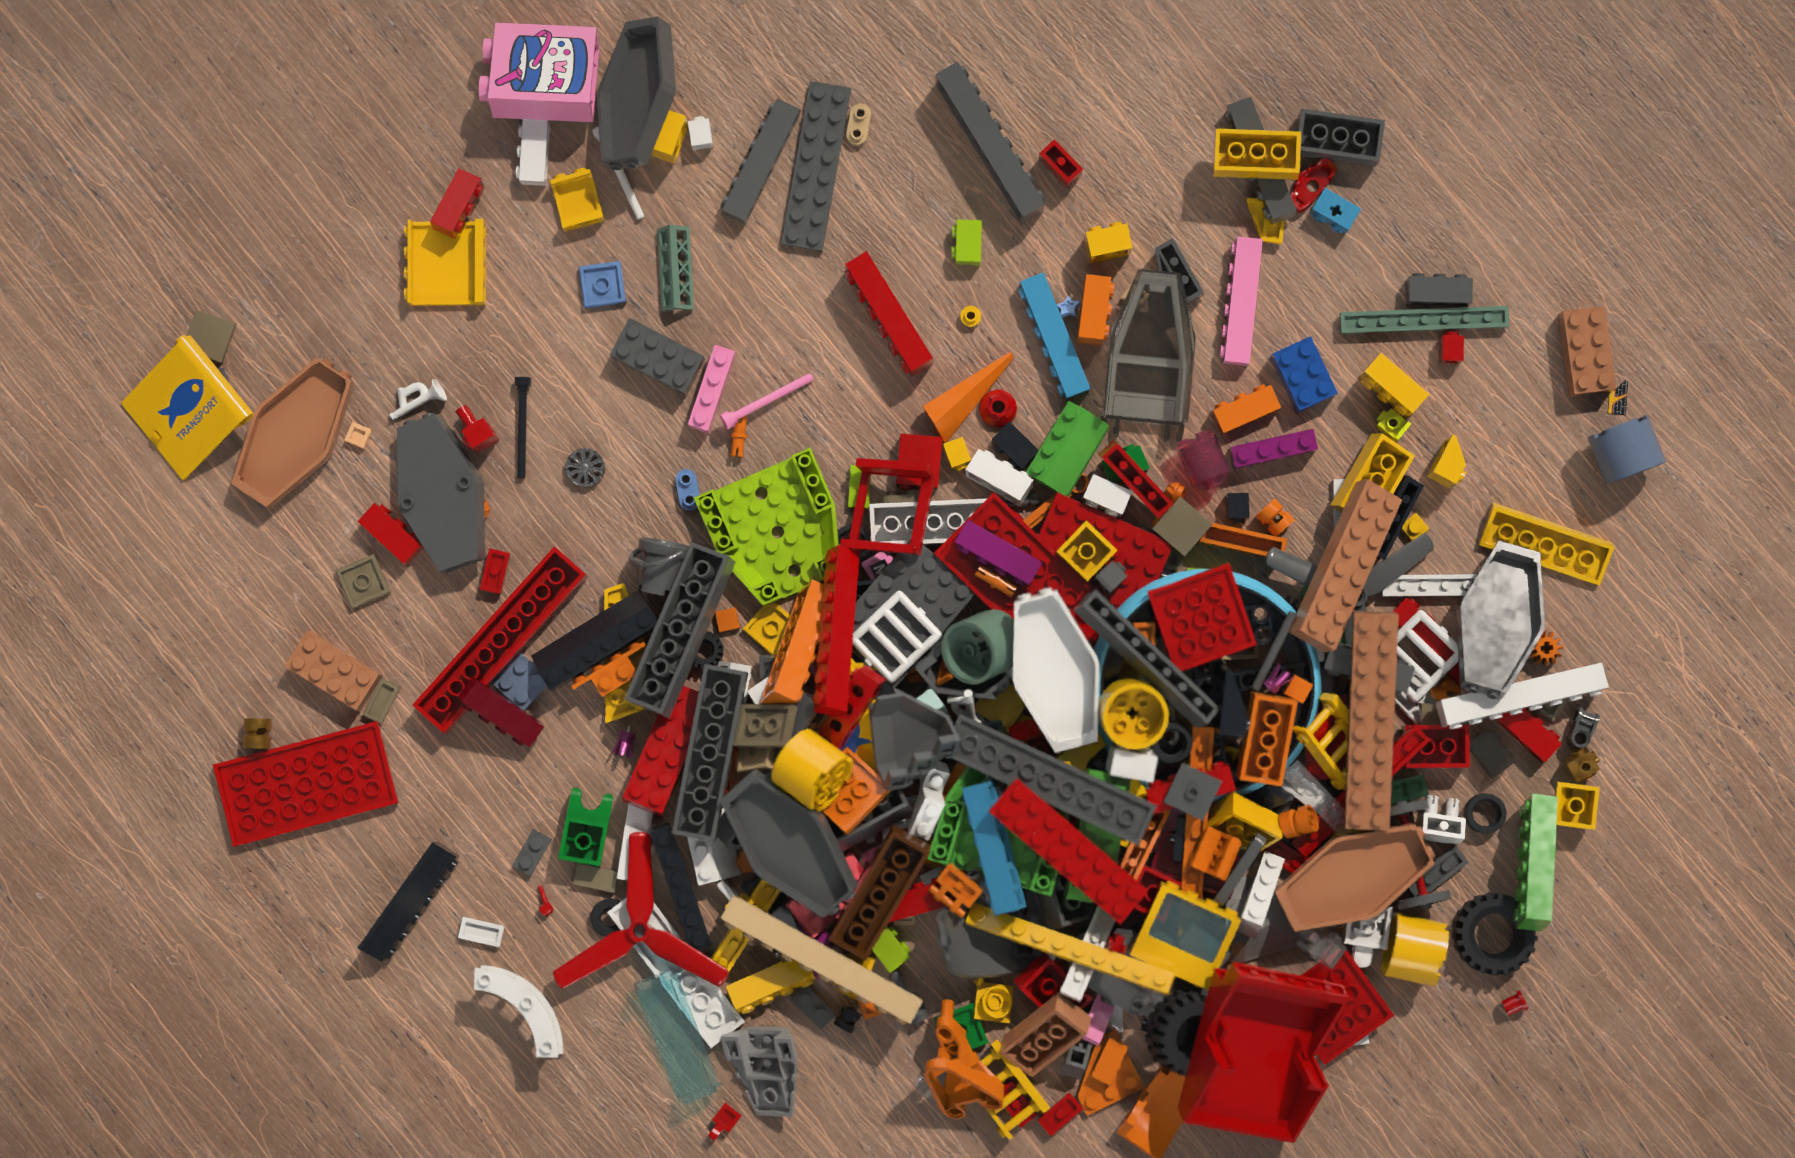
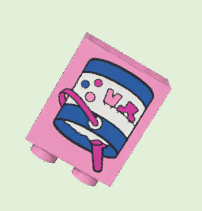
M495 23L494 39L484 38L483 63L491 64L490 76H480L479 100L489 102L493 118L593 122L600 49L596 27Z

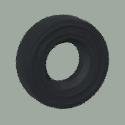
M604 899L593 907L590 922L593 929L599 935L606 937L612 932L620 930L617 924L606 926L601 920L602 913L605 910H611L620 901Z

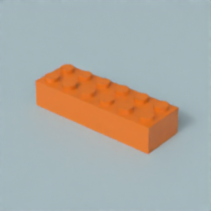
M812 579L797 593L760 704L794 705V703L801 700L803 695L801 688L803 683L805 684L810 675L808 668L815 660L816 653H814V650L819 645L820 615L823 604L821 598L824 592V584Z

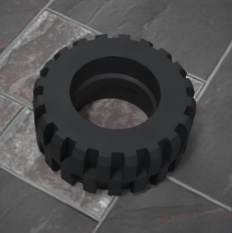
M1188 989L1174 991L1173 996L1168 994L1163 997L1164 1001H1158L1155 1005L1156 1009L1154 1012H1150L1148 1016L1150 1021L1146 1023L1145 1028L1148 1031V1034H1145V1040L1150 1044L1147 1047L1150 1054L1162 1066L1181 1076H1186L1194 1043L1186 1049L1178 1050L1176 1044L1177 1032L1186 1019L1197 1015L1199 1021L1201 1020L1207 998L1202 993Z

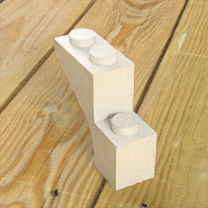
M938 761V766L924 776L921 773L919 774L920 788L908 829L909 834L929 840L945 806L942 791L950 773L947 764Z

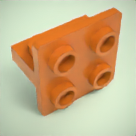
M1206 826L1190 865L1226 881L1242 842L1234 836Z

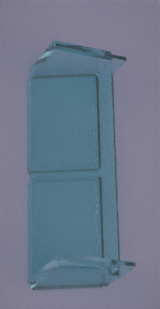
M665 971L633 984L675 1096L679 1103L687 1105L717 1092L716 1088L723 1084L717 1080L678 978L681 974L679 972Z

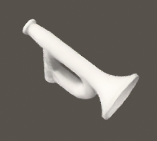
M432 379L429 390L422 383H413L405 388L397 389L400 408L390 413V416L395 421L396 418L409 413L430 400L439 399L447 401V396L436 379ZM415 391L420 392L418 398L407 403L408 395Z
M966 690L964 696H948L947 701L951 704V709L957 716L962 714L979 723L985 722L982 715L975 713L971 690ZM960 705H966V710L962 709Z

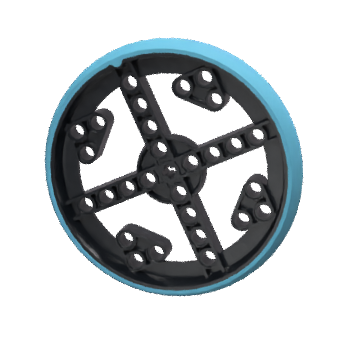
M1209 569L1181 571L1155 580L1130 596L1117 611L1132 625L1137 622H1155L1158 625L1157 620L1152 619L1155 615L1147 591ZM1233 572L1255 641L1261 645L1269 644L1273 639V634L1277 636L1289 610L1294 613L1296 612L1279 594L1255 579ZM1262 608L1264 611L1263 616L1256 619L1254 616L1255 610ZM1160 629L1156 633V645L1162 638ZM1265 629L1267 632L1266 637L1259 640L1257 637L1258 631ZM1288 632L1282 644L1287 662L1279 663L1281 668L1275 679L1285 672L1287 668H1292L1294 675L1313 684L1304 703L1299 701L1297 703L1293 727L1308 728L1314 721L1320 707L1321 671L1315 647ZM1099 636L1094 648L1099 662L1098 700L1108 686L1119 680L1120 669L1124 659L1101 636ZM1218 658L1207 662L1204 670H1198L1197 666L1181 672L1215 703L1219 665H1224L1231 671L1232 669L1224 660ZM1272 664L1269 671L1273 672L1277 664ZM1261 666L1232 671L1239 692L1255 690L1251 686ZM1250 674L1251 682L1243 685V676ZM1204 681L1209 684L1205 691L1200 688ZM1264 684L1261 686V688H1268ZM1163 697L1165 703H1170L1165 697ZM1098 721V731L1106 744L1105 749L1108 752L1109 745L1116 744V742L1109 737ZM1214 730L1213 744L1218 745V751L1212 754V764L1220 761L1226 764L1223 735H1219ZM1292 730L1286 768L1295 760L1304 747L1298 741L1294 730ZM1161 736L1158 744L1162 752L1167 754L1172 750L1176 751V753L1180 751ZM1158 758L1153 781L1158 779L1161 782L1169 780V776L1177 774L1179 768L1174 766L1179 765L1181 761L1166 763ZM1237 765L1230 767L1236 791L1232 792L1244 796L1266 785L1264 783L1240 780L1236 777ZM1139 780L1144 787L1148 786L1149 782ZM1232 792L1215 796L1213 802H1218Z

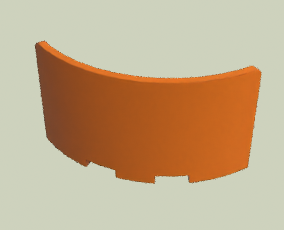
M1161 1065L1154 1073V1077L1148 1087L1145 1086L1136 1099L1137 1103L1134 1108L1127 1113L1116 1132L1152 1158H1162L1171 1140L1183 1123L1177 1107L1186 1076L1174 1073Z

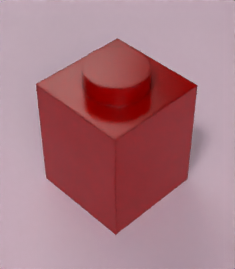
M1446 332L1445 335L1439 338V363L1460 364L1464 361V336H1458V332Z

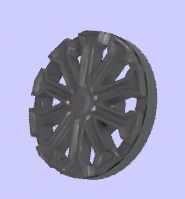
M577 449L566 460V475L573 484L579 487H592L600 482L604 476V460L593 449ZM590 452L588 458L586 459L585 453ZM578 453H581L582 460L576 456ZM596 455L598 458L591 462L593 456ZM571 459H574L578 464L571 463ZM601 463L600 468L594 467V465ZM570 467L577 468L576 470L569 472ZM593 471L599 472L600 475L596 476ZM579 473L577 479L574 480L572 477ZM583 476L585 480L584 484L580 483ZM588 476H591L594 479L593 482H589Z

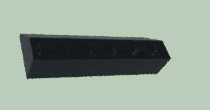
M639 589L534 653L531 657L548 689L554 692L577 676L653 631L658 618Z
M439 841L432 842L357 948L381 962L386 959L390 960L397 951L395 946L399 941L403 942L408 936L409 931L407 929L411 924L415 925L422 916L419 912L424 906L428 907L433 901L434 897L432 894L436 888L440 890L445 884L446 879L444 877L448 871L452 873L457 867L459 855Z

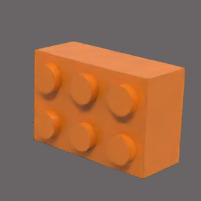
M1086 274L1083 284L1076 343L1101 346L1103 341H1107L1109 325H1106V320H1109L1112 310V304H1108L1109 299L1112 300L1115 286L1114 283H1111L1112 277Z

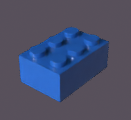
M1311 336L1270 356L1296 414L1338 394Z

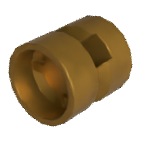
M244 718L243 730L246 732V735L243 736V748L271 749V737L268 735V732L271 731L272 719Z

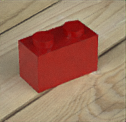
M1055 139L1039 153L1038 159L1066 188L1082 175L1083 168Z

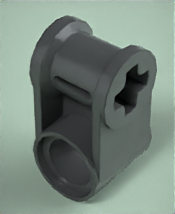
M1578 707L1567 736V743L1570 747L1576 749L1589 745L1593 732L1598 725L1600 714L1596 713L1594 715L1584 711L1582 707ZM1577 733L1583 737L1582 744L1575 742L1574 738Z

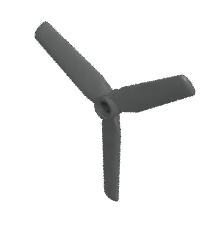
M1423 533L1372 567L1353 611H1367L1364 603L1368 596L1380 593L1433 551L1434 545L1431 538ZM1275 547L1269 550L1266 557L1267 566L1309 587L1318 567L1313 563ZM1353 612L1344 630L1345 642L1348 645H1351Z

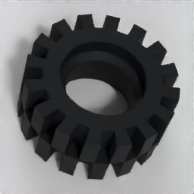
M706 631L702 642L710 643L713 651L708 658H701L696 655L692 665L699 669H704V664L715 666L723 657L724 647L722 641L714 633Z

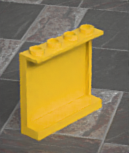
M408 219V225L404 226V236L408 238V246L404 247V257L408 259V267H404V278L407 279V288H404V299L407 300L410 306L486 305V222L484 219L464 221V230L461 234L458 233L455 239L432 229L430 222H413L411 219Z

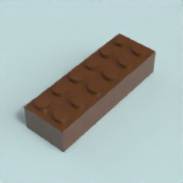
M892 825L859 880V886L854 890L856 895L845 904L830 929L828 940L866 960L930 854V845Z

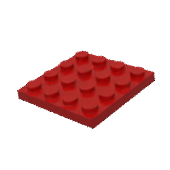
M1230 563L1147 591L1169 659L1180 671L1257 645Z
M1344 945L1300 975L1343 984L1350 997L1349 1002L1317 1053L1324 1065L1395 1016Z

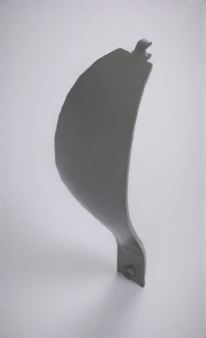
M1034 891L1038 925L1048 928L1038 894ZM979 896L974 903L984 906V900ZM1175 897L1167 916L1179 914L1180 897ZM1093 903L1096 911L1098 905L1096 903ZM964 904L961 905V908L967 913L962 919L958 915H953L949 912L948 907L941 910L935 918L938 947L941 949L946 969L953 975L964 978H986L1022 972L1036 958L1030 956L1014 959L1011 940L967 925L965 921L971 907L968 908ZM1132 910L1121 924L1115 920L1112 928H1131L1145 922L1146 917ZM1092 919L1055 931L1075 938L1078 927H1089ZM1018 943V953L1029 952V946ZM1047 953L1054 961L1061 959L1060 957Z

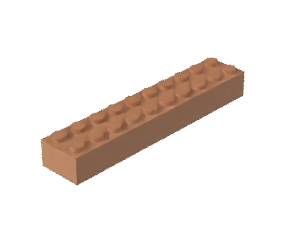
M1353 611L1344 826L1346 829L1389 830L1399 618V614L1395 612Z

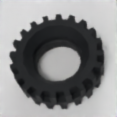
M1497 893L1477 895L1471 901L1464 903L1465 906L1462 910H1458V917L1456 921H1453L1452 925L1454 926V933H1452V938L1455 941L1454 948L1459 952L1462 961H1465L1472 969L1490 975H1507L1509 972L1518 971L1524 963L1527 964L1529 956L1535 952L1534 944L1535 941H1538L1536 932L1516 929L1513 915L1514 910L1517 909L1518 901H1515L1514 897ZM1490 914H1499L1505 917L1511 923L1513 929V940L1510 946L1497 954L1483 951L1477 945L1475 939V928L1478 921Z

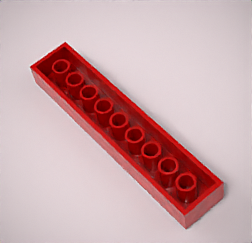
M554 546L412 706L442 733L448 734L467 712L461 706L462 702L458 696L471 678L474 676L490 687L512 660L584 582L588 575Z

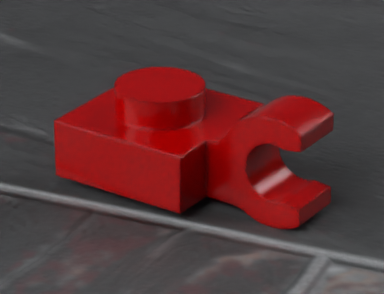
M1112 932L1111 937L1107 938L1105 949L1125 955L1127 948L1123 944L1125 937Z
M725 1102L712 1120L717 1124L708 1136L715 1141L723 1129L729 1133L742 1115Z

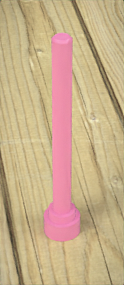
M807 374L735 412L726 411L720 414L724 427L727 430L734 427L738 419L813 381V377L811 374Z

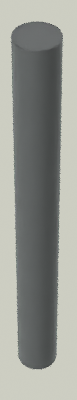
M1289 610L1251 688L1257 691L1260 690L1297 616L1296 613Z

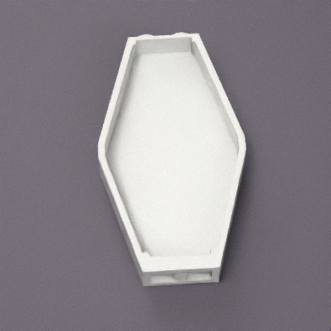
M1050 587L1039 590V594L1031 596L1030 593L1018 596V600L1014 601L1013 682L1017 692L1055 753L1097 742L1099 662L1095 651L1057 590H1052Z

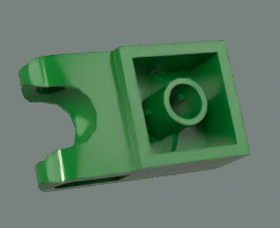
M573 787L570 794L558 860L601 867L613 804V794H604L600 806L595 810H588L581 804V790ZM582 836H585L586 840L590 842L589 845H585V848H581V845L577 843L578 839H581Z

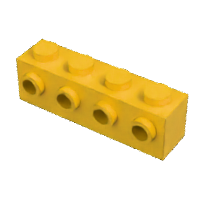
M794 959L791 962L787 961L785 963L781 961L726 986L735 1010L738 1013L746 1014L753 1011L754 1006L771 1003L774 1001V997L779 995L787 996L793 992V989L799 986L804 988L813 983L812 980H815L812 969L810 972L799 967L800 962Z

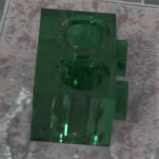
M1424 774L1392 781L1390 805L1428 796L1429 793Z

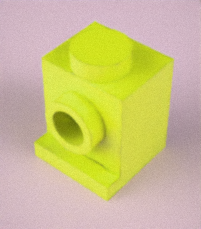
M1390 409L1388 412L1383 410L1376 419L1379 423L1375 427L1396 442L1409 428L1411 423ZM1390 420H1394L1396 422L1395 427L1390 426Z

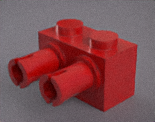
M467 405L455 411L465 426L461 430L464 434L461 438L471 451L474 449L477 453H480L499 441L490 423L483 417L476 420Z

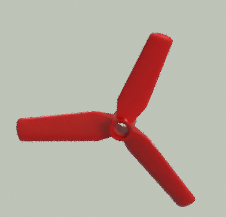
M646 832L631 833L629 835L626 903L631 920L629 929L612 932L554 970L553 978L559 988L564 989L625 956L637 942L643 941L655 955L717 987L722 986L728 976L727 968L668 931L653 929L649 924L654 907L650 834ZM638 925H642L645 928L643 937H639L635 933V928Z

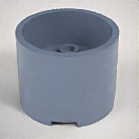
M1648 415L1616 425L1602 431L1598 435L1594 434L1587 437L1605 485L1666 463Z

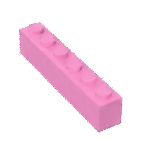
M1238 236L1235 242L1231 243L1230 254L1234 255L1233 263H1229L1228 275H1232L1231 283H1227L1226 288L1229 304H1225L1224 316L1227 317L1226 325L1223 324L1222 337H1225L1224 345L1220 346L1219 358H1223L1222 364L1248 366L1250 364L1263 239Z

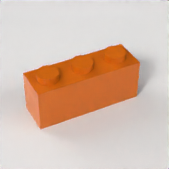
M1262 384L1253 388L1254 392L1246 395L1244 392L1233 397L1235 401L1227 404L1226 401L1215 405V410L1211 414L1221 436L1279 411L1281 406L1272 386L1265 387Z

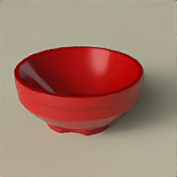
M992 390L981 399L979 413L987 425L1001 428L1009 421L1012 422L1017 413V404L1014 397L1007 391ZM996 401L1003 402L1005 405L1004 411L1001 413L994 412L992 409L993 403Z

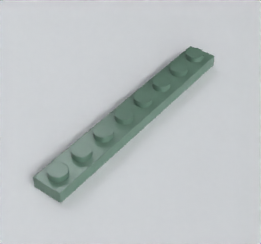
M1509 306L1339 313L1340 334L1510 327Z

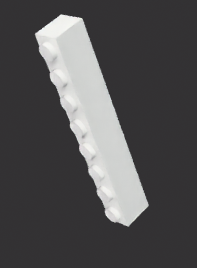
M1598 663L1513 683L1502 699H1490L1486 694L1478 692L1443 699L1435 704L1442 728L1449 726V729L1452 730L1462 727L1464 722H1469L1470 725L1481 723L1482 718L1489 717L1490 720L1502 718V714L1507 712L1510 713V716L1523 713L1522 709L1528 707L1530 711L1543 708L1542 704L1550 703V706L1562 704V700L1567 698L1570 699V702L1583 699L1582 695L1588 693L1590 697L1603 694L1602 690L1609 686L1603 665Z

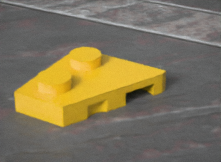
M1247 197L1246 204L1259 239H1263L1262 243L1282 245L1285 220L1271 224L1270 220H1266L1262 211V208H1264L1263 201Z

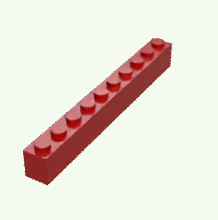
M1407 598L1402 599L1391 611L1399 614L1398 629L1419 611V604L1412 598L1409 600ZM1426 613L1432 620L1435 621V619L1431 615ZM1422 621L1412 629L1445 662L1454 654ZM1458 661L1446 674L1460 686ZM1462 688L1467 694L1470 693L1466 691V688ZM1529 708L1522 709L1523 713L1510 716L1509 712L1503 713L1502 718L1495 719L1540 763H1545L1562 745L1559 741L1560 737L1553 730L1550 729L1548 731L1543 726L1544 722L1537 715L1532 716L1527 711Z

